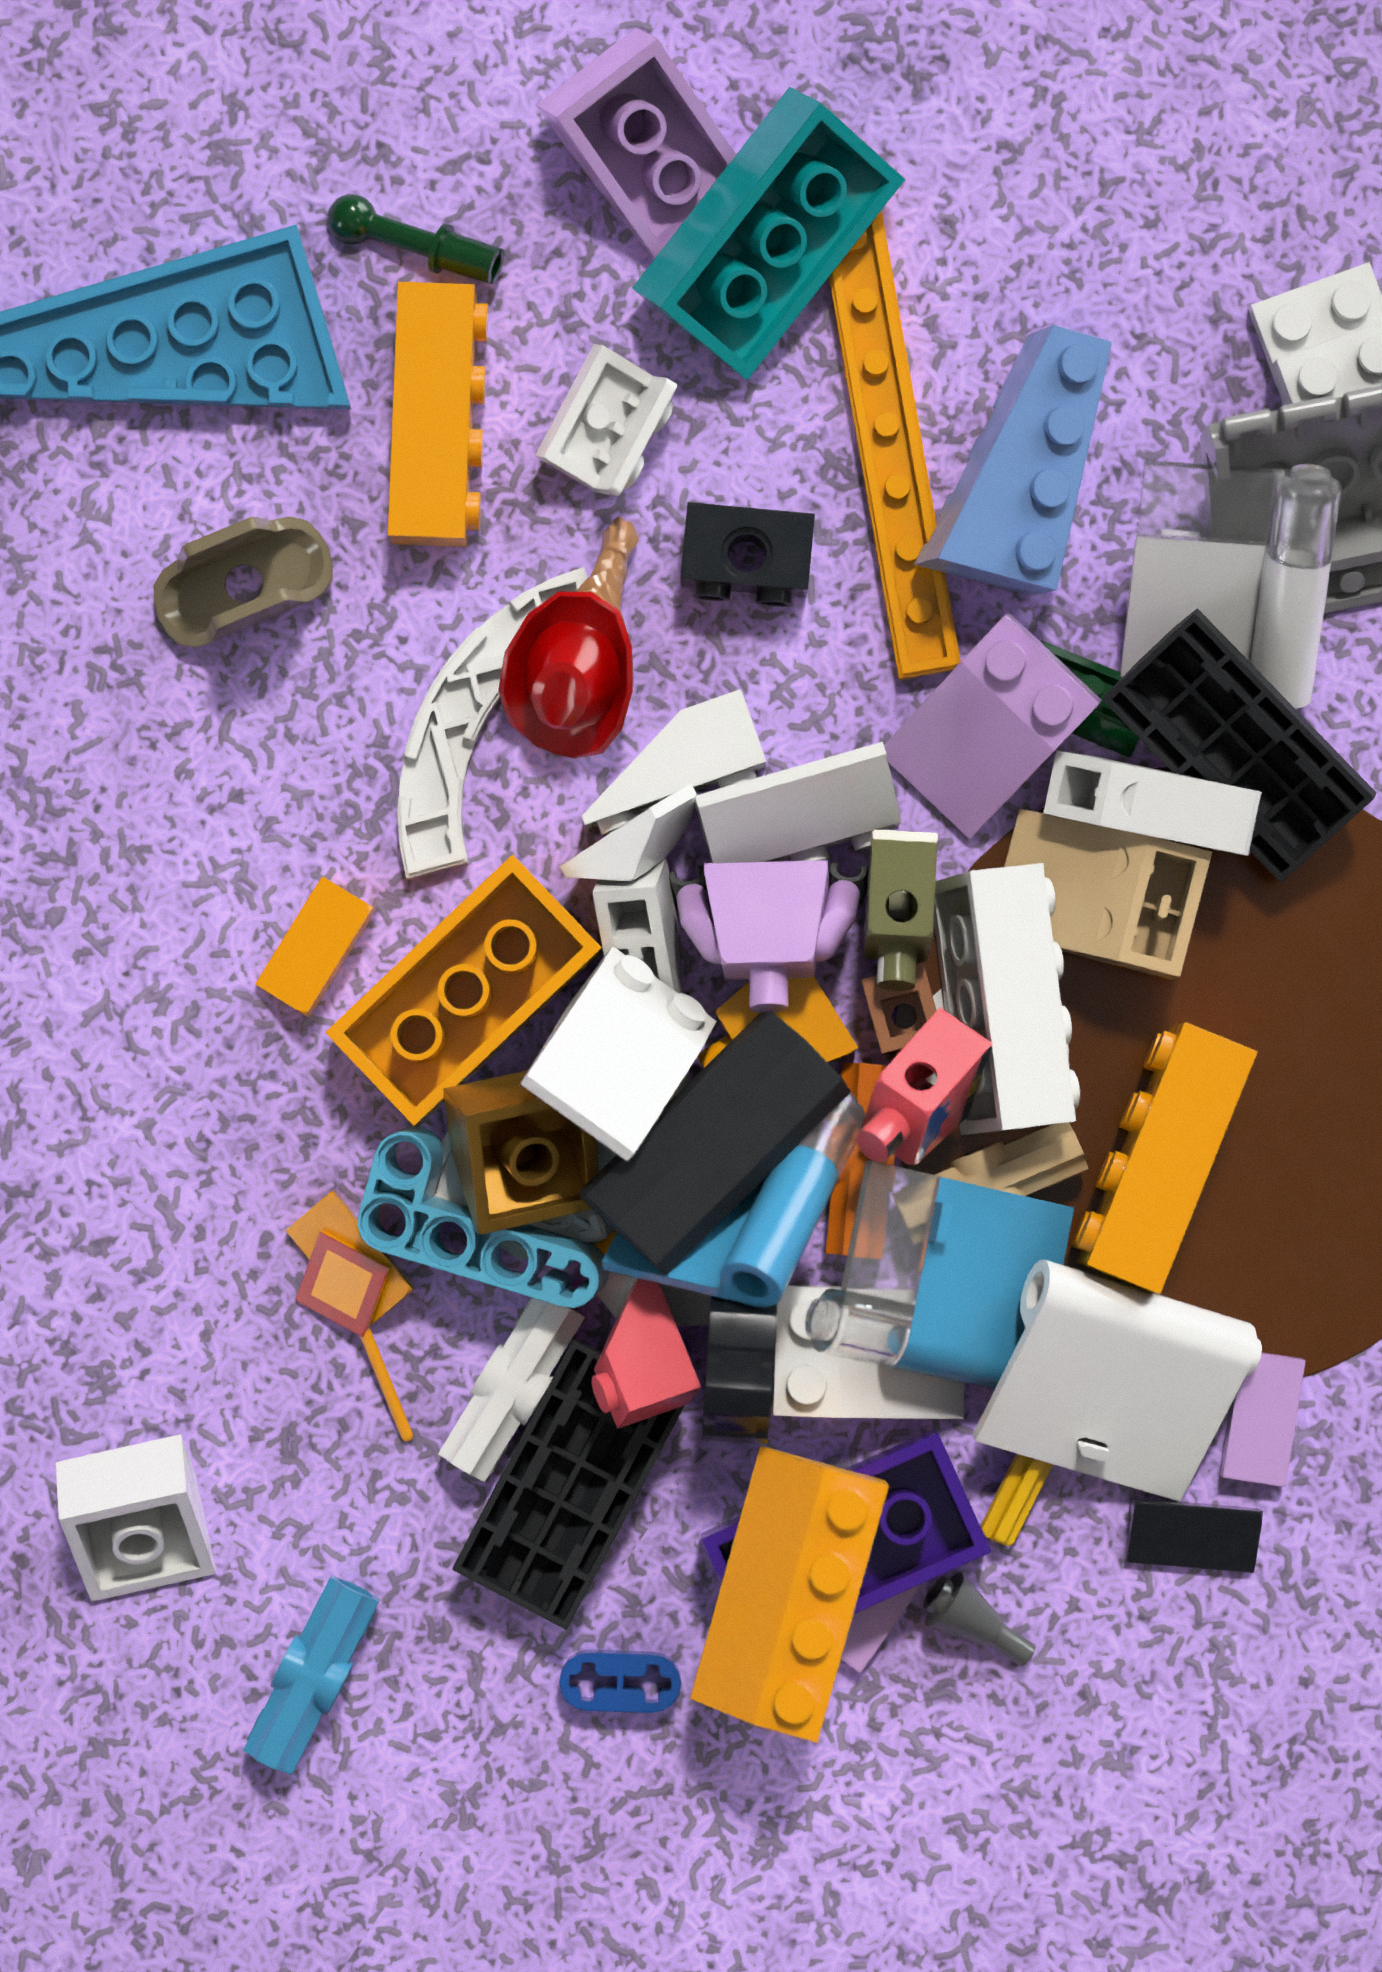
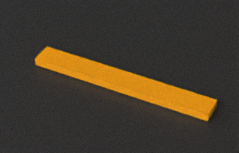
M881 210L828 277L899 681L952 672L961 660L946 575L944 572L914 565L923 545L929 542L937 523Z

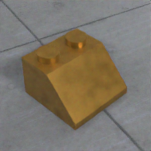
M528 1070L443 1088L450 1149L475 1230L479 1235L592 1210L578 1192L599 1172L596 1139L521 1085Z

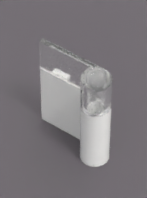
M1145 460L1120 676L1123 677L1171 629L1198 608L1295 709L1303 708L1310 704L1342 490L1340 482L1331 477V472L1328 469L1314 464H1299L1292 467V470L1230 466L1231 478L1218 481L1210 464Z

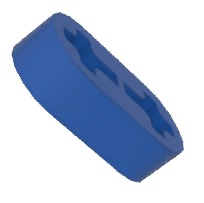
M584 1650L570 1656L561 1670L559 1684L565 1700L577 1709L585 1711L654 1713L664 1711L673 1705L679 1696L681 1676L675 1662L662 1653L653 1651ZM589 1662L595 1664L596 1674L600 1676H617V1686H597L594 1697L587 1698L582 1696L581 1686L570 1683V1675L580 1674L583 1663ZM647 1665H658L660 1676L671 1678V1687L661 1688L658 1699L651 1700L646 1698L644 1688L640 1686H624V1676H645Z

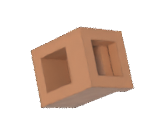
M923 962L916 964V986L911 990L890 991L881 989L877 986V975L861 979L882 1055L895 1052V1056H897L937 1011ZM902 1004L910 1005L917 1013L915 1024L906 1029L897 1027L892 1021L893 1010Z

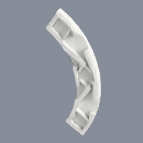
M584 567L551 578L511 600L508 605L497 611L484 624L470 633L450 656L430 686L416 715L406 744L400 778L397 809L399 845L407 880L469 863L463 836V789L468 764L476 740L487 718L501 699L498 688L505 650L529 612L558 591L576 592L587 579Z

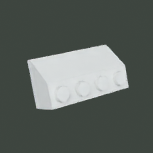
M1043 863L973 870L938 880L935 883L934 927L945 1011L992 1043L969 1115L960 1124L961 1135L1076 1121L1074 1108H1077L1079 1105L1080 1087L1075 1072L1069 1069L1066 1046L1071 1040L1072 1024L1067 1008L1061 1006L1058 980L1063 975L1064 962L1059 944L1053 942L1050 916L1055 911V891L1051 880L1045 878Z

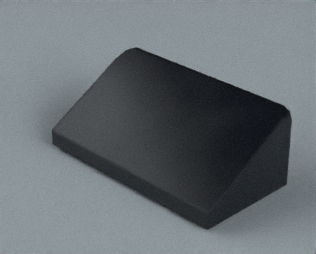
M1131 1498L1126 1562L1254 1573L1263 1511L1258 1508Z

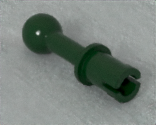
M358 194L340 196L331 204L327 213L329 231L338 241L348 245H356L370 238L428 257V269L436 274H439L444 269L468 278L494 284L503 266L505 252L502 248L454 232V227L447 223L442 224L438 231L433 233L378 215L372 203Z

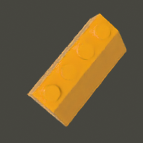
M760 1445L691 1691V1700L750 1724L818 1743L889 1487L885 1480Z

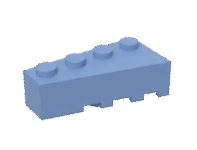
M1056 325L1049 326L1027 336L993 405L994 411L982 435L976 438L966 459L969 462L954 492L948 495L938 515L940 520L929 542L923 545L914 565L1031 596L1057 590L1112 341Z

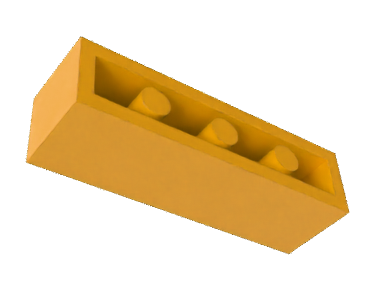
M398 281L388 537L391 543L395 545L468 547V530L480 531L481 493L470 492L471 467L482 468L484 431L483 429H472L473 404L485 405L486 366H475L476 341L487 342L489 307L488 303H477V293L474 284Z

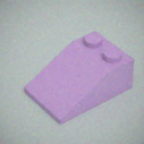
M636 27L536 105L574 160L653 260L736 155L658 38Z
M1008 613L1000 619L887 741L884 748L888 762L964 835L971 839L1102 700L1012 614Z

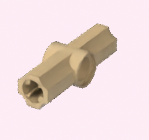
M1057 1123L1005 1145L1003 1141L970 1153L950 1162L951 1168L898 1188L899 1190L889 1193L908 1240L910 1244L922 1240L934 1176L1026 1196L1047 1186L1051 1187L1077 1176L1080 1172L1089 1168L1070 1123Z

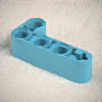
M410 1126L389 1135L379 1144L374 1155L358 1214L357 1226L362 1239L368 1246L387 1254L561 1307L575 1308L585 1305L604 1288L609 1277V1271L603 1269L602 1260L605 1255L594 1245L528 1224L479 1235L475 1230L468 1206L435 1197L434 1193L443 1164L444 1150L441 1141L434 1132L425 1127ZM401 1141L410 1142L421 1151L423 1166L418 1174L408 1173L399 1166L396 1159V1149ZM383 1203L394 1204L404 1213L406 1227L403 1234H391L381 1225L379 1211ZM443 1222H454L465 1231L467 1247L463 1253H453L442 1244L440 1228ZM504 1241H516L527 1250L529 1261L525 1271H513L502 1262L500 1250ZM548 1251H550V1252L552 1253V1255H551V1257H550L549 1259H548ZM576 1260L581 1263L580 1274L589 1278V1280H586L576 1289L570 1286L571 1275L566 1272L552 1269L542 1279H539L538 1275L543 1270L545 1264L558 1269H565Z

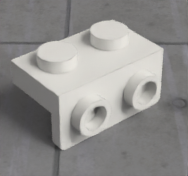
M593 344L535 457L596 493L619 496L623 489H628L638 478L644 464V458L641 455L652 434L660 431L668 421L673 410V401L670 399L677 388V384L666 377H656L649 374L604 345Z

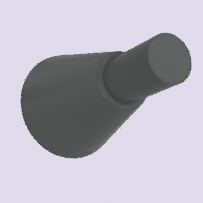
M962 1572L956 1573L950 1579L945 1576L940 1577L928 1591L922 1606L923 1609L928 1611L925 1620L927 1627L985 1647L992 1646L1020 1666L1026 1665L1033 1656L1036 1645L1006 1626L1002 1617Z

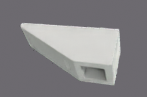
M739 689L680 710L582 815L586 830L599 826L601 835H608L636 817V812L652 807L689 784L692 785L696 792L719 784L720 788L757 778L755 771L766 767V759L742 690Z
M1056 750L1044 814L1248 855L1261 792L1096 756Z

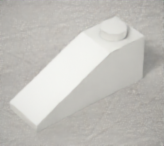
M667 857L633 881L597 879L593 890V898L604 956L614 946L623 954L642 960L648 965L656 978L677 993H683L677 916L669 879Z

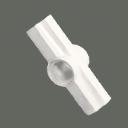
M531 1297L505 1345H498L470 1391V1394L473 1395L472 1399L438 1454L467 1474L485 1482L507 1450L508 1443L519 1425L525 1426L553 1378L550 1374L585 1316L573 1308L561 1307Z

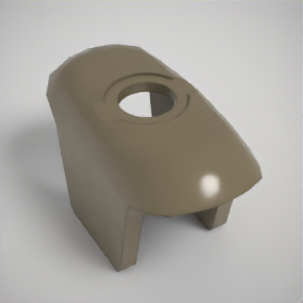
M252 516L183 545L178 559L162 570L154 584V604L158 619L172 639L179 645L189 647L206 645L309 602L324 593L333 580V563L329 547L320 532L307 520L291 516L273 520ZM239 566L255 568L263 579V588L260 595L247 603L235 601L226 590V580L229 573Z

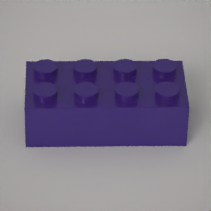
M935 1429L845 1468L846 1470L885 1480L889 1486L853 1614L992 1552L940 1435ZM740 1516L701 1533V1541L720 1584H722Z

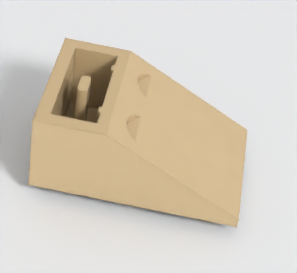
M1019 808L1004 867L1043 863L1045 878L1051 880L1055 891V911L1050 916L1053 942L1059 944L1062 952L1174 980L1181 976L1212 852L1153 836Z

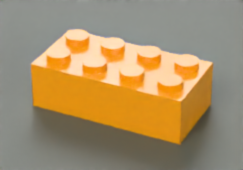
M512 854L325 1033L413 1126L418 1127L445 1103L443 1088L465 1084L603 952V949Z
M1187 1022L1172 1026L1169 1032L1164 1030L1162 1034H1156L1143 1065L1144 1069L1153 1073L1145 1092L1140 1090L1139 1093H1132L1119 1125L1120 1128L1129 1131L1121 1152L1115 1151L1113 1153L1109 1151L1096 1181L1095 1187L1105 1190L1096 1212H1084L1075 1232L1071 1246L1081 1250L1076 1263L1142 1290L1156 1294L1161 1293L1258 1051Z

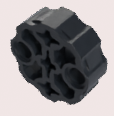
M711 1295L702 1440L767 1444L772 1398L777 1304L768 1307L754 1306Z

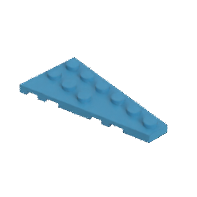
M297 224L0 312V399L352 410Z

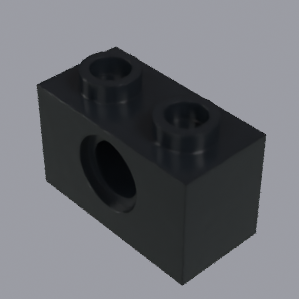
M687 502L680 577L681 587L693 588L692 597L702 600L729 601L731 591L756 593L755 602L757 604L792 607L794 597L807 598L815 514ZM752 542L763 550L765 561L755 571L742 572L734 568L728 558L730 550L738 543Z

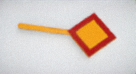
M321 1230L295 1301L360 1336L401 1439L409 1442L413 1439V1432L370 1329L371 1321L392 1266L329 1232Z

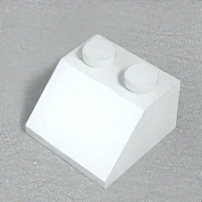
M181 1434L55 1462L59 1521L91 1602L216 1574L196 1474Z

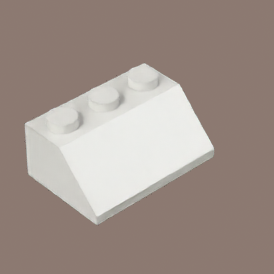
M883 742L695 796V809L711 863L780 862L791 859V861H824L830 859L828 847L852 841L854 851L870 848L873 829L891 830L898 828L901 824V817Z

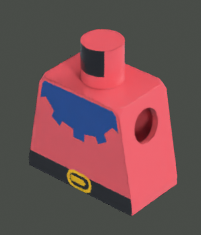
M939 1008L878 1077L862 1129L856 1135L857 1145L863 1154L875 1162H885L892 1154L909 1165H916L968 1117L992 1043L942 1008ZM933 1073H935L937 1077V1082L935 1085L929 1082L930 1077Z

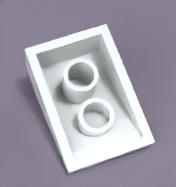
M612 946L571 999L522 1080L521 1085L626 1161H629L702 1050L716 1020L707 1015L702 1005L693 997L677 993L656 978L648 965L642 960L631 955H625Z
M788 1284L781 1300L777 1303L772 1394L773 1416L964 1419L965 1383L891 1368L882 1363L878 1344L883 1320L887 1312L895 1304H910L912 1289Z

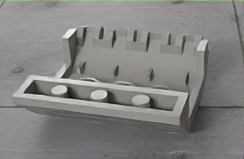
M1382 385L1346 392L1343 397L1334 398L1332 395L1284 405L1276 411L1270 412L1269 409L1226 417L1221 422L1208 424L1200 436L1208 537L1295 542L1313 545L1325 550L1330 554L1332 560L1324 614L1382 602Z

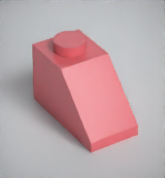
M640 1278L636 1279L626 1296L594 1368L596 1375L592 1377V1388L596 1401L604 1413L611 1412L617 1429L688 1405L701 1388L660 1284Z

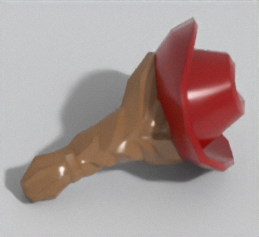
M616 517L604 530L602 551L597 558L590 577L582 583L576 592L558 591L529 612L504 653L498 692L509 724L536 747L556 755L576 759L603 754L622 730L629 707L634 683L632 644L620 606L623 587L627 577V561L639 542V538L633 523L626 521L622 517Z

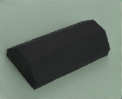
M1198 608L1154 645L1102 699L1173 773L1261 792L1249 851L1280 883L1354 818L1376 796L1377 792Z
M764 1011L759 1013L663 1108L629 1161L616 1154L578 1194L593 1211L660 1272L667 1276L851 1093V1090L840 1075L800 1034L773 1012Z
M575 1339L572 1340L452 1568L453 1571L565 1630L568 1629L684 1408L682 1406L617 1429L611 1412L604 1413L600 1409L592 1388V1377L596 1375L594 1368L601 1352Z

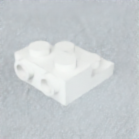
M1370 262L1257 302L1248 308L1283 405L1332 395L1334 398L1343 397L1346 392L1382 385V294Z

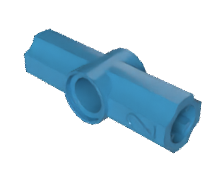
M334 1575L330 1576L301 1636L295 1635L270 1684L274 1689L247 1738L248 1741L243 1749L244 1752L251 1755L256 1761L274 1770L290 1775L294 1773L323 1713L328 1715L354 1664L350 1662V1659L359 1641L363 1639L377 1611L376 1607L380 1601L379 1598L348 1580Z

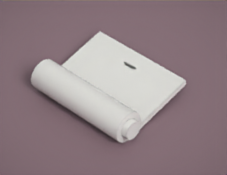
M1039 1260L1032 1267L1026 1278L1020 1299L1021 1318L1026 1328L972 1434L975 1442L1181 1502L1245 1377L1253 1374L1259 1364L1262 1345L1260 1340L1257 1339L1255 1327L1251 1323L1048 1260Z

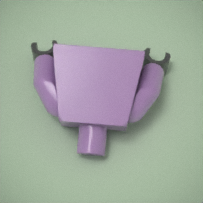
M828 860L704 863V866H698L699 876L694 880L680 881L677 879L676 871L669 873L674 903L678 907L681 926L702 957L711 963L721 964L724 979L749 980V1004L751 1011L778 1013L789 1008L788 979L814 977L817 962L831 958L855 921L858 905L866 897L868 869L865 866H861L859 875L844 877L839 874V863L836 862L831 863L828 873Z

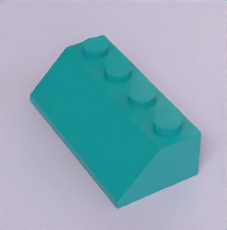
M789 87L637 280L632 289L688 336L741 377L748 380L906 179L821 102Z

